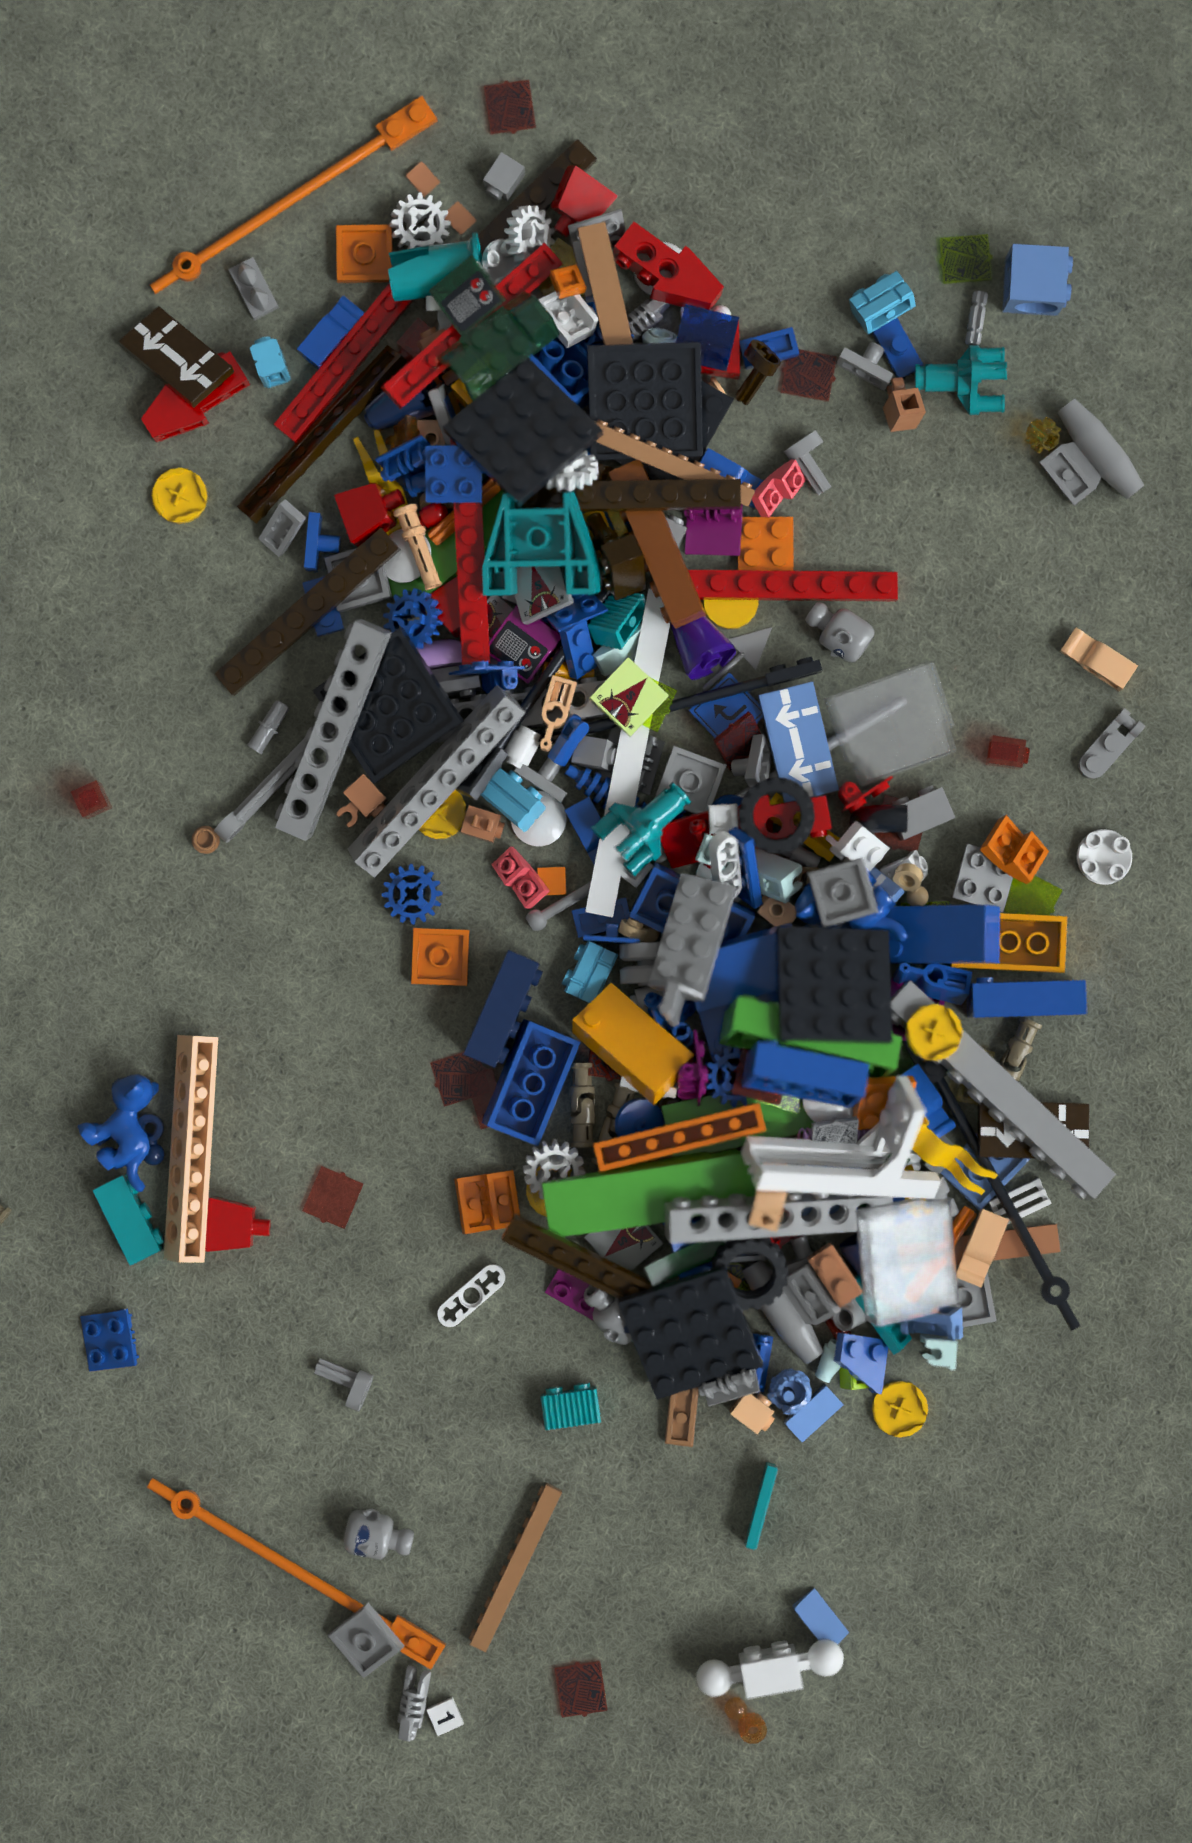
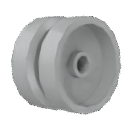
M661 942L619 944L621 960L637 961V966H627L620 969V984L648 986Z

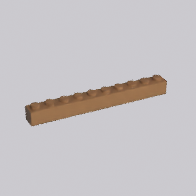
M600 419L596 422L603 429V436L596 442L684 480L737 479L728 474L726 477L719 475L721 471L710 468V470L703 468L704 464L698 461L691 463L688 461V457L679 454L677 457L672 454V450L665 447L662 450L656 448V443L649 440L646 443L642 442L640 437L631 433L628 436L623 433L624 430L616 426H614V429L607 427L608 423ZM743 481L741 484V504L748 507L755 490L751 488V484Z
M546 1483L545 1487L541 1485L537 1494L540 1497L537 1503L533 1502L530 1508L532 1514L530 1518L526 1517L522 1525L525 1529L522 1534L518 1533L514 1542L517 1545L514 1550H510L507 1556L509 1562L507 1566L503 1565L499 1573L502 1577L499 1582L496 1581L491 1590L494 1592L492 1598H487L484 1605L486 1610L484 1614L480 1613L476 1621L479 1625L476 1630H472L469 1636L471 1646L484 1652L487 1651L562 1494V1490Z

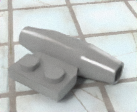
M1073 399L1058 412L1073 442L1060 445L1040 461L1039 464L1073 506L1097 488L1101 477L1126 500L1144 486L1129 456L1102 422L1080 402Z
M763 1260L753 1261L742 1270L750 1290L764 1286L773 1273ZM809 1263L787 1276L788 1282L786 1287L783 1286L782 1295L779 1298L776 1297L771 1305L765 1304L761 1309L780 1338L805 1364L813 1361L824 1352L811 1324L818 1325L835 1316L840 1311V1308Z

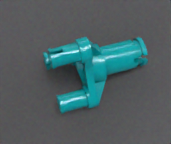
M969 345L961 358L957 359V363L925 364V366L915 364V388H918L919 392L920 390H925V392H957V396L969 415H979V412L1004 413V394L980 395L977 391L978 383H981V380H1007V362H1004L1005 348H979V345Z
M672 782L669 784L668 789H664L643 809L615 802L608 808L609 812L591 829L602 841L620 824L625 825L632 832L614 848L626 860L623 866L635 877L652 860L655 862L662 856L660 836L663 833L661 830L683 811V807L685 805L688 806L691 801Z

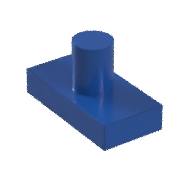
M898 318L872 332L878 345L884 349L883 354L897 378H905L914 373L915 364L924 366Z
M309 512L304 568L309 572H318L319 551L335 553L340 551L341 537L321 535L322 516L316 512Z

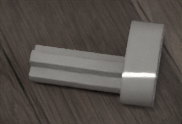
M815 430L785 450L784 453L789 461L791 459L797 461L802 473L819 496L832 486L809 453L824 442Z
M322 1358L319 1359L314 1372L316 1375L350 1388L345 1406L355 1411H360L374 1375L362 1370L356 1373Z

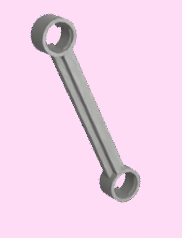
M327 722L325 730L328 735L332 736L336 732V727L332 723ZM304 739L233 812L228 814L217 825L214 832L225 843H228L235 837L255 812L297 770L294 768L296 759L301 752L304 753L307 746Z

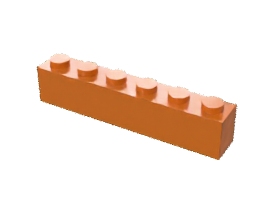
M760 1102L595 1142L593 1145L601 1172L766 1131Z

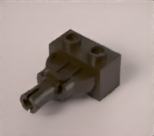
M600 512L590 514L586 521L594 535L592 540L594 549L596 551L600 550L602 558H599V564L604 573L600 577L604 590L606 592L610 591L615 601L645 590L643 553L633 535L631 534L619 539L616 530H612L607 526Z

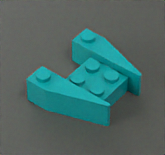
M574 491L564 493V508L515 509V502L507 494H503L482 566L483 596L513 595L518 593L517 567L566 566V595L596 594L600 592L599 560Z

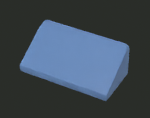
M824 1384L811 1396L810 1403L799 1410L798 1413L789 1415L783 1422L803 1442L844 1404Z
M815 1588L792 1605L793 1609L818 1641L828 1639L839 1644L849 1633Z

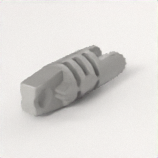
M647 299L627 315L630 332L634 334L632 338L633 343L643 333L663 319L662 313L670 307V304L657 300L649 301Z
M409 1665L406 1669L397 1721L400 1723L399 1739L407 1742L415 1739L417 1729H420L422 1726L431 1678V1671L424 1670L421 1673L418 1688H414L417 1671L416 1667Z

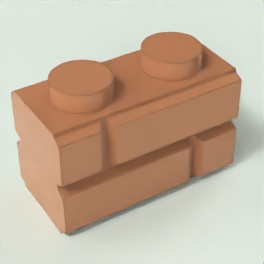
M830 1242L807 1257V1260L839 1308L863 1293Z

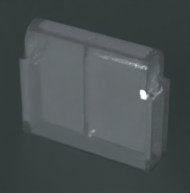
M927 661L824 698L844 760L852 764L855 776L861 787L956 753L955 743L950 727L955 725L934 662Z
M912 1198L856 1210L865 1319L876 1326H883L939 1313V1307L955 1304L959 1301L951 1202L949 1200L935 1199L923 1201L919 1198Z

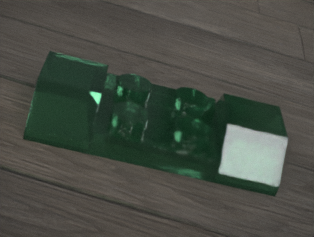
M523 291L460 337L459 341L441 353L437 359L440 363L449 366L464 383L468 395L473 401L527 358H531L557 338L559 331L553 317L534 295Z

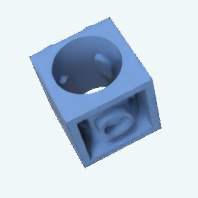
M1012 244L1005 258L1002 312L1058 316L1071 298V284H1067L1068 273L1072 272L1073 256H1068L1069 247Z

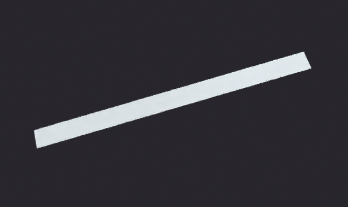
M648 589L634 663L658 685L670 622L666 623L660 608L664 606L661 597L656 598L652 589ZM652 715L631 737L621 729L604 816L609 812L608 808L615 802L627 806H635ZM620 824L604 841L599 839L585 912L613 917L624 859L620 856L621 853H618L614 847L629 835L630 830L625 825Z

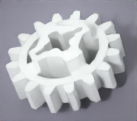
M418 193L415 200L409 194L405 198V202L400 200L396 206L399 210L394 209L391 216L395 219L391 220L389 227L396 228L391 236L392 238L399 237L401 239L398 244L399 247L406 244L408 249L444 243L442 239H446L449 236V232L444 229L449 228L451 222L444 220L448 210L440 211L441 201L434 204L432 203V195H429L424 200L422 193ZM434 217L437 221V228L434 226ZM427 218L424 226L422 225L420 228L418 227L416 230H413L416 223ZM403 221H404V222L406 223V225H407V230H406V231L404 230V227H403Z
M537 205L520 206L519 209L512 211L513 217L507 218L510 227L504 229V232L509 234L505 244H510L511 248L508 254H515V263H522L544 242L549 248L551 244H555V241L551 239V234L555 230L549 228L552 220L551 218L545 219L546 211L539 210Z
M585 450L547 483V488L557 487V491H561L564 488L565 491L570 492L575 490L574 487L583 489V484L592 485V480H597L598 461L595 460L594 455H588V451Z
M557 1139L553 1140L552 1146H548L543 1141L542 1149L539 1150L533 1147L534 1156H526V1161L529 1165L523 1166L524 1174H527L524 1177L526 1184H531L530 1190L532 1193L539 1190L540 1199L544 1198L541 1182L567 1178V1171L571 1169V1164L572 1172L569 1177L585 1174L584 1168L581 1167L584 1164L582 1157L577 1156L578 1151L575 1147L569 1150V1144L566 1141L562 1146H558ZM540 1164L541 1170L537 1172L538 1175L536 1176V1168Z

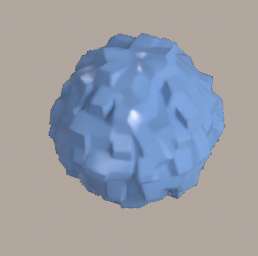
M792 1368L782 1370L776 1377L771 1379L768 1389L769 1393L767 1394L768 1399L772 1404L781 1409L783 1414L798 1413L811 1400L812 1388H810L808 1376Z

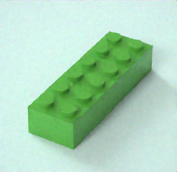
M743 995L741 997L738 996L724 1013L719 1044L750 1051L757 1042L772 1040L778 1042V1046L867 1063L869 1064L867 1078L888 1077L897 1069L902 1037L893 1035L894 1033L892 1032L891 1044L778 1041L777 1002H769L767 1004L759 1002L756 997Z

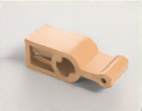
M1078 628L1073 630L1060 650L1061 653L1079 663L1085 670L1117 691H1121L1138 667V665L1106 644L1096 641Z
M552 675L542 709V719L548 727L545 738L540 742L542 751H550L554 729L561 728L567 721L577 687V682ZM562 685H563L564 688H563V691H562V695H561V698H560V702H557V701H558V698H559V695H560V691H561ZM554 708L559 709L563 714L562 718H557L555 722L549 721L547 712H553Z
M756 1190L749 1225L777 1232L787 1191Z
M984 1209L980 1210L956 1271V1278L982 1287L1009 1219Z

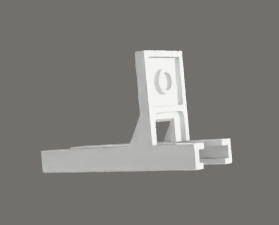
M907 1076L896 1077L893 1087L889 1090V1099L886 1107L880 1114V1121L858 1140L857 1144L747 1136L741 1155L745 1164L751 1165L748 1172L754 1174L752 1180L756 1189L934 1199L941 1183L937 1172L903 1171L908 1158H910L907 1166L912 1164L914 1170H920L921 1157L912 1150V1146L926 1112ZM891 1153L890 1158L884 1163V1161L886 1160V1158H887V1157L889 1156V1154ZM771 1163H788V1164H771ZM790 1164H807V1165H790ZM809 1165H826V1166H809ZM828 1166H845V1167H828Z

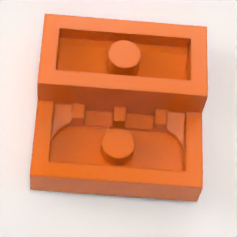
M1007 815L998 819L979 849L998 868L1025 884L1032 881L1049 853V850L1033 831L1023 835Z
M513 1170L454 1179L462 1234L507 1228L514 1214L520 1215Z

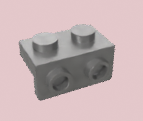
M459 666L431 670L447 696L459 694L460 698L475 696L477 691H482L479 675H449V672L459 670Z

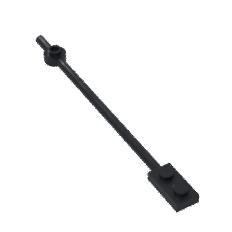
M602 587L596 597L604 604L608 596L611 595V592H606ZM563 646L559 648L520 704L525 714L456 788L459 793L477 800L485 791L487 784L501 768L503 761L508 756L503 750L543 693L551 681L552 675L556 674L565 661Z
M812 657L803 658L796 661V666L786 668L785 664L769 668L770 673L764 676L671 700L667 706L664 702L662 705L665 713L662 707L661 710L657 708L653 712L655 715L652 717L822 673L820 659L813 661ZM609 717L587 723L589 731L586 735L618 727V725ZM543 729L535 731L541 735L538 740L539 742L545 738ZM562 730L553 732L551 744H555Z
M901 1040L914 1065L919 1064L929 1080L935 1083L979 1165L996 1173L989 1158L977 1157L978 1138L944 1078L947 1076L948 1070L941 1063L937 1065L931 1060H924L915 1055L908 1046L907 1041ZM999 1176L996 1179L986 1177L1043 1280L1040 1288L1042 1298L1049 1304L1057 1305L1070 1331L1080 1327L1081 1325L1067 1302L1070 1294L1068 1283L1060 1277H1054ZM1054 1285L1059 1286L1061 1289L1058 1296L1051 1294V1288Z

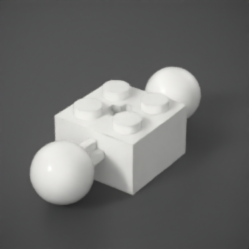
M828 1639L815 1642L807 1653L801 1654L796 1653L794 1644H788V1641H778L772 1643L771 1648L760 1649V1646L744 1648V1653H738L740 1665L728 1667L720 1660H708L699 1667L696 1674V1682L704 1694L712 1697L725 1694L732 1683L744 1682L747 1699L803 1689L800 1671L812 1669L813 1672L820 1676H832L841 1669L844 1656L840 1646Z

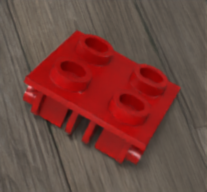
M892 775L865 794H862L853 782L843 784L838 790V797L845 806L841 812L843 813L848 809L850 813H853L867 803L865 797L871 794L875 798L890 787L888 782L893 778Z
M709 811L669 822L661 830L663 835L660 836V841L672 869L699 862L695 859L705 833L711 836L715 835L710 834ZM703 863L704 866L711 869L710 865Z

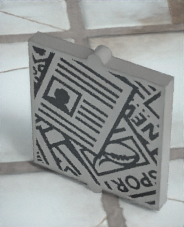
M858 1117L833 1118L829 1121L812 1123L811 1140L857 1144Z

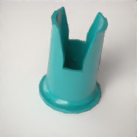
M472 232V237L466 241L417 247L389 253L392 268L388 269L394 301L423 299L426 296L449 295L477 271H480L484 276L482 252L477 232Z

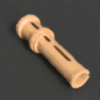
M417 504L406 505L395 510L393 514L400 522L403 531L401 534L402 539L410 545L425 586L424 588L425 590H431L441 586L442 582L439 579L424 538L426 529L425 526H421L416 512L418 509Z

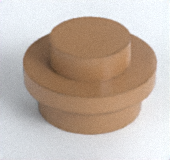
M210 826L199 827L192 835L193 847L203 854L214 852L220 844V837L214 832V828Z

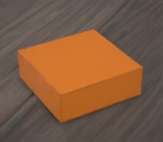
M577 264L550 271V279L559 299L586 292V285Z
M565 867L537 868L539 877L550 891L546 896L566 895Z

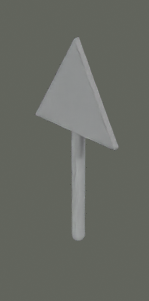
M772 627L729 639L739 654L702 687V690L707 691L743 657L756 670Z

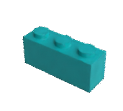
M127 1174L92 1190L130 1266L164 1249L162 1243L165 1242L164 1237L158 1227L153 1228L149 1220L152 1218V1213L146 1202L141 1204L137 1196L139 1192L131 1186Z

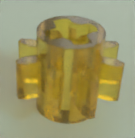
M1045 417L1043 422L1036 418L1027 427L1025 442L1030 444L1031 448L1038 453L1043 448L1049 452L1057 446L1060 439L1058 432L1061 428L1056 426L1055 422L1048 417Z

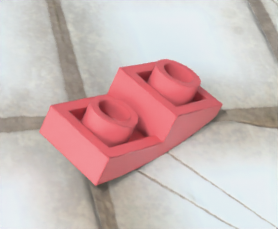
M791 459L783 464L756 488L752 501L761 517L769 518L783 498L793 499L806 481L796 460Z
M510 846L491 864L504 885L510 886L523 906L527 909H532L550 892L539 875L514 847Z

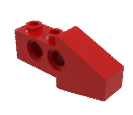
M636 222L630 225L614 246L613 257L615 263L622 269H629L635 273L638 280L644 285H651L653 289L650 298L653 300L708 314L721 297L724 286L687 246L678 254ZM646 254L650 260L641 261L637 255ZM667 270L673 276L669 278L663 277L660 271Z
M230 351L226 354L220 352L218 355L233 367L234 373L194 408L165 384L141 418L156 443L207 425L209 422L204 415L205 412L250 385Z
M766 794L755 805L753 812L754 823L759 832L766 837L773 839L786 838L794 833L798 827L794 823V815L800 812V807L796 801L771 805L769 794ZM826 795L811 797L815 810V820L810 836L811 838L826 836L827 830L832 829ZM739 805V806H737V811H738V829H740V830L742 831V829H741V827H740V820H739V809H740V805ZM770 817H777L781 820L782 828L779 832L772 833L767 829L766 821Z

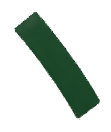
M725 1241L697 1242L646 1266L645 1269L652 1286L656 1287L686 1271L712 1261L713 1256L716 1257L718 1247L720 1245L723 1247L726 1244Z

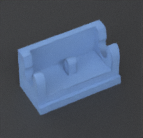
M909 1302L899 1309L901 1333L904 1335H908V1333H922L946 1336L949 1340L953 1341L963 1338L962 1307Z

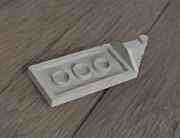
M681 873L648 983L650 988L665 993L659 1009L672 1027L677 1026L680 1022L679 1018L685 1000L704 1001L736 894V886Z

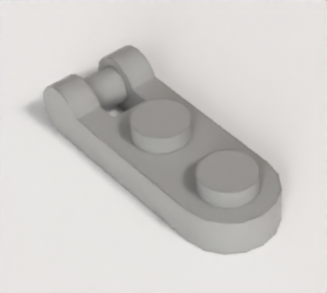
M1126 708L1122 709L1081 756L1078 768L1084 777L1095 779L1102 776L1145 728L1142 722H1136L1129 716L1131 713ZM1121 724L1130 730L1125 736L1117 730Z

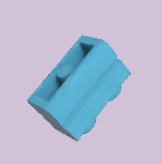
M898 271L890 275H882L875 284L867 289L861 288L857 290L852 298L849 299L853 315L867 334L872 333L916 306L912 290L904 282Z
M267 336L255 340V344L250 347L264 387L271 388L289 382L291 377L277 339H271Z
M500 768L487 784L481 796L518 828L526 832L533 825L535 819H538L546 809V806L540 801L543 796L532 786L528 789L524 788L521 785L523 779L514 771L510 770L506 773Z
M587 941L586 946L580 943L573 958L578 963L574 971L568 969L562 981V984L566 986L564 992L590 1003L601 993L618 954L590 941Z

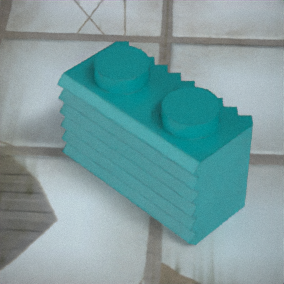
M635 593L616 601L612 594L608 596L604 603L608 611L591 618L588 624V629L597 645H605L606 647L618 648L619 650L623 649L643 620L646 605L644 594Z
M590 1382L574 1384L573 1390L563 1391L562 1386L546 1388V1393L541 1394L545 1430L601 1423L597 1387H591Z

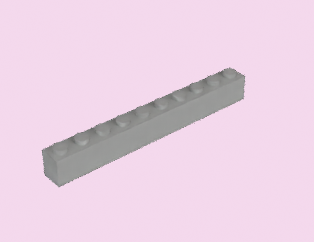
M908 981L891 997L892 1023L896 1026L900 1024L906 1029V1023L913 1012L922 1006L935 1003L914 983ZM965 1031L962 1032L959 1047L952 1055L945 1059L933 1061L937 1065L941 1063L948 1070L947 1075L957 1084L962 1083L969 1089L967 1093L977 1103L983 1102L989 1108L988 1113L993 1119L999 1123L1003 1121L1010 1128L1008 1131L1010 1135L1019 1142L1024 1141L1030 1147L1029 1152L1037 1160H1044L1051 1166L1049 1170L1056 1178L1061 1181L1063 1179L1072 1186L1070 1188L1071 1192L1079 1199H1095L1116 1175Z

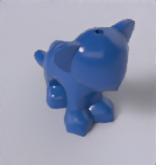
M867 869L871 886H874L877 880ZM809 882L805 885L796 901L795 916L806 924L817 925L821 923L811 883ZM879 885L873 889L879 912L845 922L850 929H887L892 931L899 941H905L907 938L904 927L896 920L886 917L890 909L896 904Z
M132 1074L118 1078L112 1083V1099L117 1110L103 1124L82 1123L78 1125V1129L83 1139L91 1146L96 1143L100 1146L113 1138L119 1145L118 1149L104 1147L97 1151V1159L108 1171L112 1168L117 1170L126 1166L127 1177L131 1186L136 1191L142 1192L145 1185L139 1178L137 1171L140 1163L147 1156L150 1145L146 1132L138 1123L137 1112L147 1106L159 1092V1084L151 1082L147 1077L140 1074Z

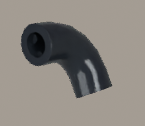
M889 804L860 807L852 813L849 822L850 827L857 821L870 833H907L908 806Z

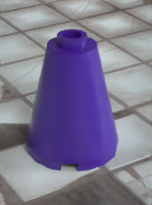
M706 616L677 629L670 622L685 673L691 680L701 679L714 673L711 668L717 664H720L722 668L735 656L736 649L734 645Z

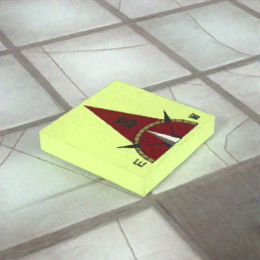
M628 657L589 699L631 737L669 695Z

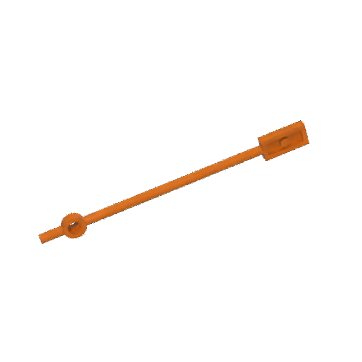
M420 96L377 124L376 129L380 133L377 137L196 255L191 252L178 254L173 261V270L151 283L152 290L157 294L178 279L183 281L195 280L201 273V264L385 144L393 151L436 123L437 117L423 96ZM184 262H191L189 269H182Z
M154 1478L149 1482L147 1488L170 1501L172 1512L176 1517L190 1519L195 1516L354 1613L364 1606L200 1507V1498L194 1491L185 1489L177 1493ZM183 1499L191 1501L190 1508L182 1506L181 1502ZM379 1614L404 1644L400 1652L431 1670L446 1643L400 1615H397L394 1622H391Z

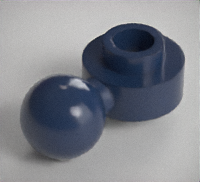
M143 1115L138 1119V1123L146 1132L150 1145L149 1152L144 1161L148 1165L155 1166L160 1164L165 1156L164 1149L157 1144V1140L163 1135L164 1123L157 1115ZM147 1123L154 1124L155 1131L153 1133L146 1131L145 1126Z

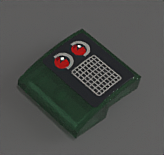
M473 254L429 290L461 336L468 333L507 300Z

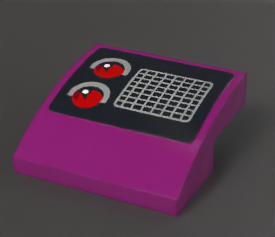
M516 605L490 640V656L498 662L513 661L514 666H525V669L517 671V676L529 684L561 641L560 633L543 619L528 625L522 623L519 609Z

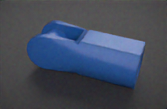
M577 714L571 715L567 719L548 757L554 763L566 766L578 744L588 733L589 725L585 721H581V717Z

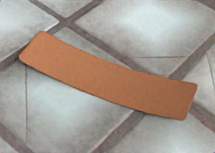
M423 162L416 165L406 175L424 197L440 183ZM458 201L448 210V214L444 218L451 222V226L460 235L476 222V219Z

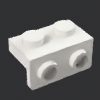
M555 291L537 300L534 306L566 348L594 334L598 322L597 314L592 307L587 305L580 294L559 299Z
M857 821L852 824L839 841L829 834L825 838L832 845L829 850L839 859L848 862L863 857L866 868L869 871L882 860L890 849Z

